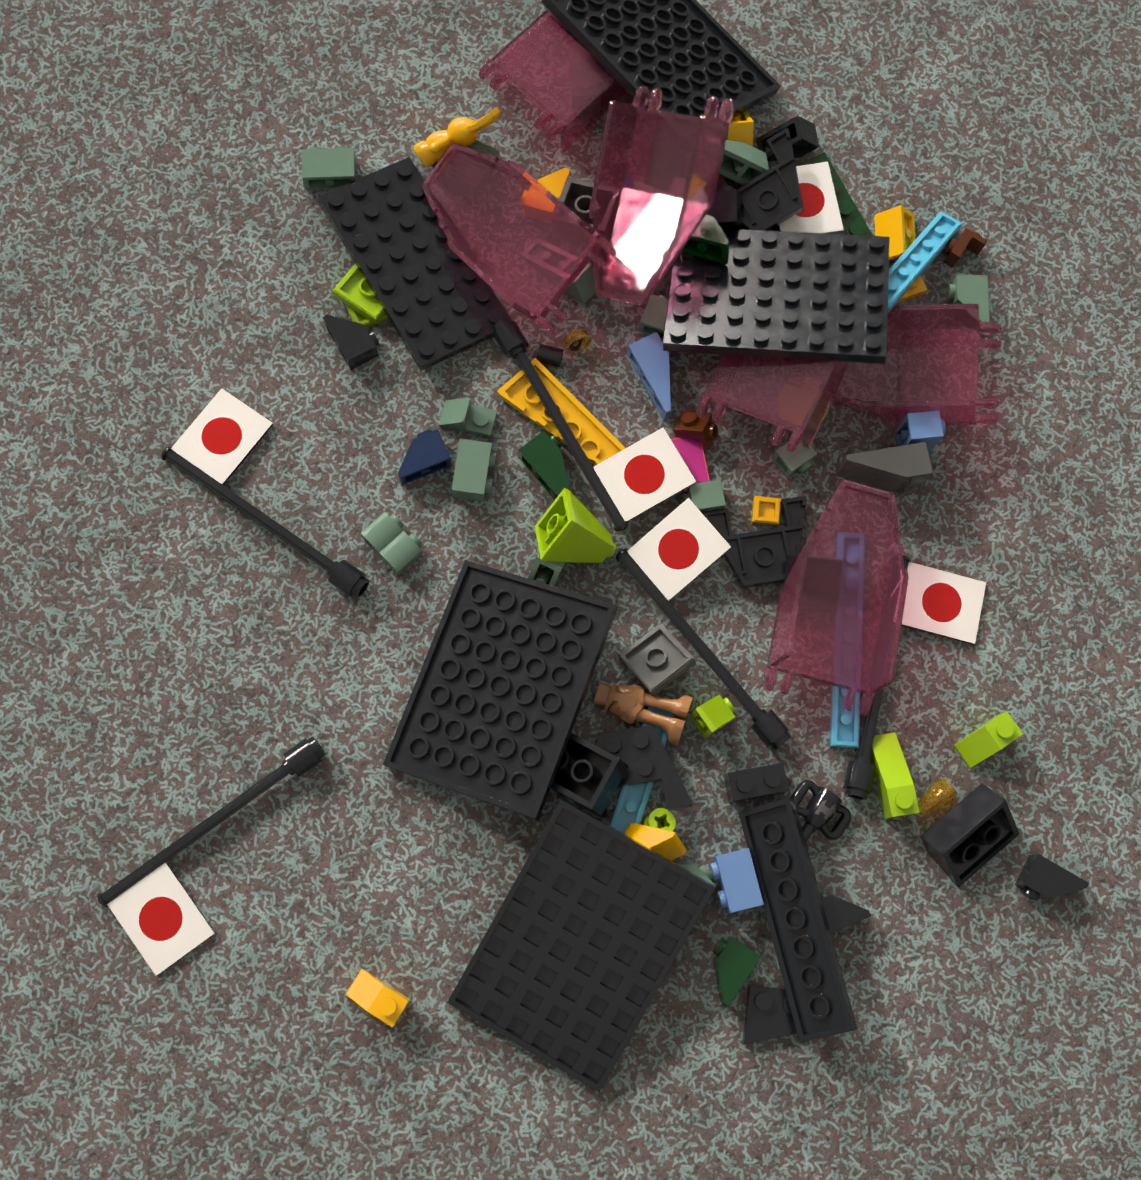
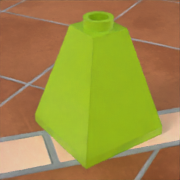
M566 488L561 491L535 525L540 559L544 562L602 563L606 558H610L616 549L611 534Z

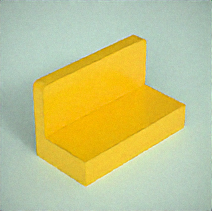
M899 205L874 216L875 236L890 237L889 260L900 258L916 240L914 213Z

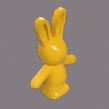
M495 107L485 116L475 121L467 117L453 119L448 125V130L436 131L428 136L426 141L423 140L414 145L416 155L427 168L436 162L440 164L445 163L446 156L456 146H470L476 141L479 131L497 121L500 116V110L498 107Z

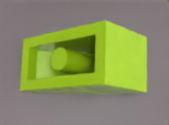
M719 694L697 707L689 717L702 736L707 739L735 718L733 714L735 709L727 698L722 699Z
M1005 711L990 719L953 746L967 766L972 768L1023 735V733L1009 713Z

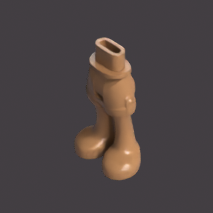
M599 683L593 703L604 706L605 711H610L612 714L620 717L622 722L634 724L635 721L663 729L668 734L669 743L678 746L685 721L659 715L643 708L644 706L658 708L686 720L693 697L683 695L679 699H666L655 695L652 696L645 692L643 686L636 684L616 686V683H612V686Z

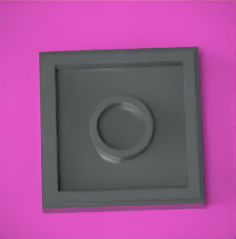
M662 623L618 655L619 660L652 696L696 664L695 658Z

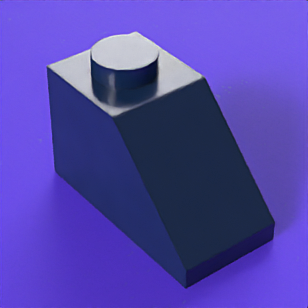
M438 429L435 431H423L417 435V438L412 440L398 471L401 485L452 466L451 458Z

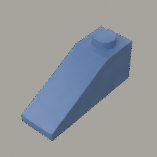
M655 332L628 345L627 356L663 421L669 419L671 412L670 351H663V339H660L658 333Z

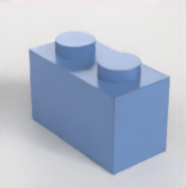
M939 410L907 413L894 430L896 445L904 446L926 442L928 453H930L945 435L946 426L944 420L940 418Z
M749 848L712 857L714 863H710V870L714 877L713 880H718L721 891L717 892V898L721 909L725 908L726 913H733L764 905Z

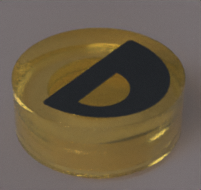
M578 329L570 332L565 337L564 344L567 351L576 352L588 347L592 340L587 330Z

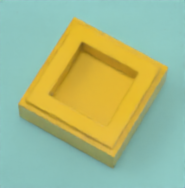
M754 496L751 524L778 526L781 498Z

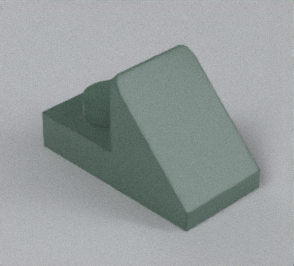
M468 397L446 400L439 427L491 438L497 410L471 405V398Z

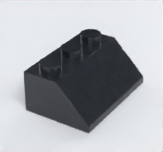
M982 783L954 808L950 809L938 822L929 827L920 838L928 854L959 888L1020 833L1006 800Z

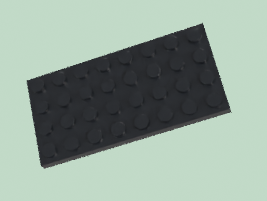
M410 157L318 196L319 205L365 278L379 304L383 307L384 312L420 371L494 337L493 326L502 319L510 318Z

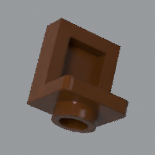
M965 228L957 240L952 238L944 252L948 253V256L944 263L953 267L965 248L978 255L986 245L987 240L982 238L978 232Z
M682 411L673 429L676 437L700 439L703 449L706 450L710 449L713 441L718 437V426L714 422L712 413Z

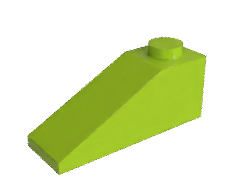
M896 733L875 735L871 757L873 765L876 766L875 776L884 820L920 813L914 783Z

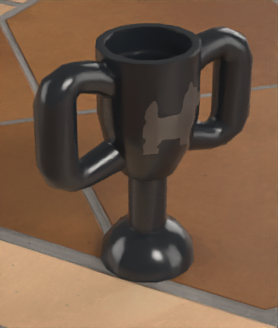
M811 780L800 782L791 795L794 798L798 815L804 817L805 824L802 830L806 842L815 829H819L829 840H837L851 822L852 815L847 807L841 805L842 800L833 792L824 787L817 786ZM810 789L812 797L807 807H800L799 804ZM836 812L840 813V818L833 829L830 830L827 823Z

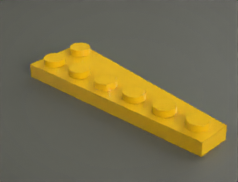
M536 358L531 361V364L593 466L626 449ZM520 370L497 391V395L566 445L523 370Z

